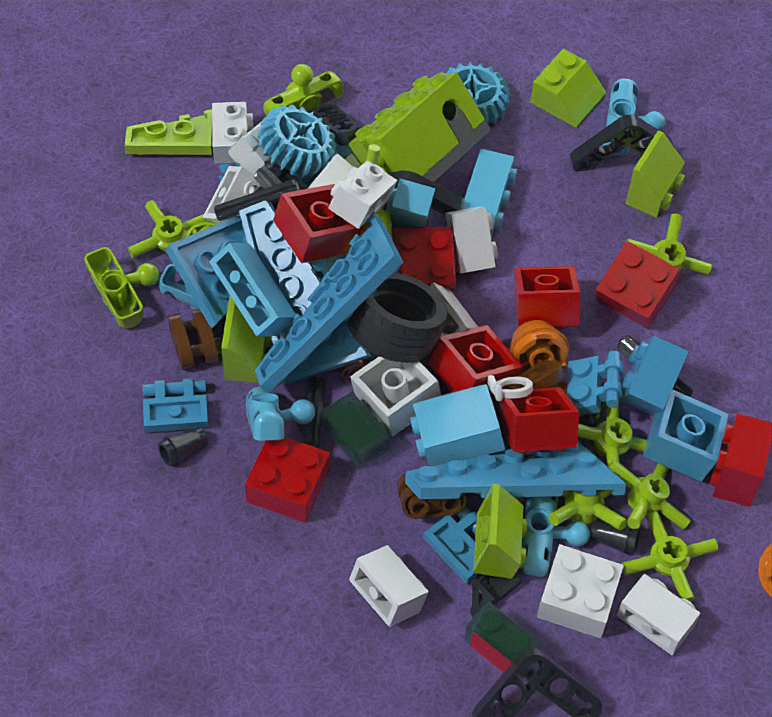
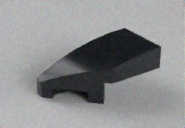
M478 574L472 579V607L470 614L474 620L482 616L522 583L521 579L516 574L512 579Z

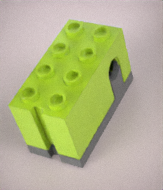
M441 72L430 78L423 76L417 79L412 84L414 88L394 99L395 104L392 107L375 115L376 120L371 125L368 124L360 128L355 133L357 137L349 143L350 148L360 163L364 164L366 162L369 145L376 144L381 148L379 157L385 161L384 172L411 171L434 182L491 131L489 125L484 121L483 115L457 72L450 74Z

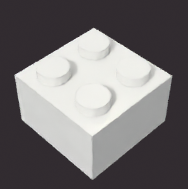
M377 357L350 377L355 396L392 436L411 424L410 417L416 416L413 403L441 396L438 380L419 361L400 363Z
M559 544L540 602L537 618L601 638L624 565Z

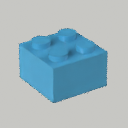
M652 336L645 342L642 341L639 346L636 345L628 362L632 363V366L627 374L623 373L620 378L623 390L619 401L650 415L663 410L689 351L656 336Z
M672 389L664 409L654 414L643 457L702 482L718 460L728 414Z

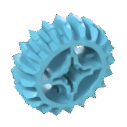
M471 62L467 66L459 63L456 69L449 67L447 73L444 74L458 73L487 124L495 125L498 118H503L505 111L509 107L510 91L509 87H507L506 79L501 77L500 72L493 73L492 66L483 68L482 63L478 66H473Z
M292 104L288 108L284 105H281L278 109L273 108L267 117H264L258 134L260 139L259 146L264 149V156L272 158L271 164L277 163L281 166V170L284 168L288 169L291 175L298 172L301 177H304L306 174L313 177L315 173H321L333 159L337 144L334 142L335 135L329 132L330 126L322 123L323 118H316L313 112H306L304 107L296 109Z

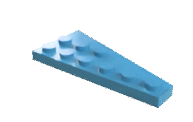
M265 200L239 210L247 244L252 246L295 314L302 316L311 304L307 299L321 282V278L310 262L301 264L273 221L276 210L271 202ZM346 320L332 331L328 340L320 343L310 353L304 363L299 364L288 374L283 384H292L371 357L366 348H363L353 338ZM292 324L286 327L277 336H271L273 345L278 339H285L287 337L292 327Z
M374 212L366 220L370 225L360 237L356 234L350 241L351 248L345 259L336 260L307 299L311 304L302 316L296 314L290 322L292 327L285 339H278L255 369L260 387L268 393L276 386L281 385L293 369L299 364L304 363L310 353L320 343L328 340L332 331L343 321L348 320L354 313V310L365 299L372 297L376 289L388 277L393 276L403 263L382 219Z
M240 215L172 243L165 249L211 329L227 313L230 294L209 261L229 242L247 244Z
M579 441L577 442V448H566L562 452L538 450L532 454H520L514 452L511 448L500 453L481 454L475 458L452 460L446 464L436 466H423L416 470L406 471L405 484L419 499L460 498L462 493L471 492L480 494L481 498H486L493 484L501 485L507 492H511L510 494L513 497L562 496L565 490L580 491L584 496L596 495V490H612L613 495H625L626 483Z

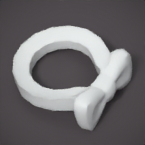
M493 375L488 376V389L494 394L497 401H501L503 398L525 397L533 391V383L527 378L507 377L495 381ZM508 384H522L525 386L515 390L502 389L503 386Z

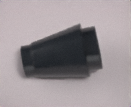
M199 427L164 436L163 441L158 443V450L165 464L168 466L173 464L179 465L203 446L207 445L208 440L205 432Z
M594 520L590 539L627 554V551L635 553L641 528L632 529L626 524L625 528L620 531L605 521Z

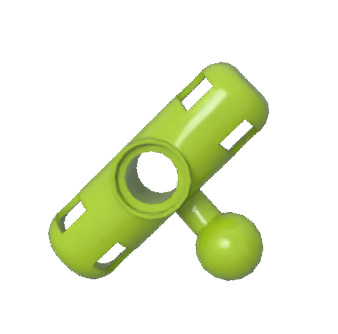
M305 64L296 65L291 72L293 82L287 86L284 92L265 101L263 110L267 117L273 108L278 109L281 105L288 108L292 104L296 109L304 107L305 111L319 107L320 99L322 98L319 91L326 88L332 90L336 96L331 100L333 101L342 97L343 81L331 71L313 78L311 67Z
M103 247L86 254L84 259L86 268L102 295L103 302L115 317L117 324L124 329L137 326L142 321L144 312L142 303L132 285L140 283L143 286H152L156 284L159 279L158 268L151 263H144L138 267L136 272L125 275L109 248ZM112 261H114L116 267L115 270L109 269V266L111 265ZM138 304L140 309L134 312L133 310L136 308Z

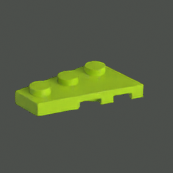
M212 109L204 111L203 116L190 118V115L186 114L179 116V121L165 123L157 120L127 127L125 153L138 155H212Z

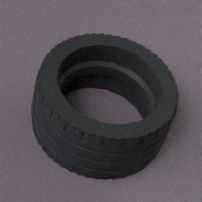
M395 273L376 289L372 297L365 299L354 310L352 316L347 320V325L353 338L369 352L390 361L413 363L422 361L431 354L445 326L448 311L442 297L426 283L406 274Z

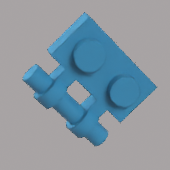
M610 351L608 353V360L604 364H602L599 356L569 361L567 396L579 411V416L599 413L601 411V402L606 401V405L611 408L619 405V398L622 396L623 390L620 383V376L623 373V362L620 360V353L618 351ZM607 379V382L604 383V386H601L602 380Z
M183 378V382L165 383V380H157L155 384H144L143 397L155 396L152 399H143L145 433L187 430L199 427L208 428L206 394L194 395V393L206 392L205 380L193 381V378ZM184 394V396L166 397V395Z
M465 506L461 512L456 514L461 519L458 523L450 515L445 516L424 532L423 539L467 585L479 573H473L475 541L467 534V532L472 531L476 535L477 512H471Z

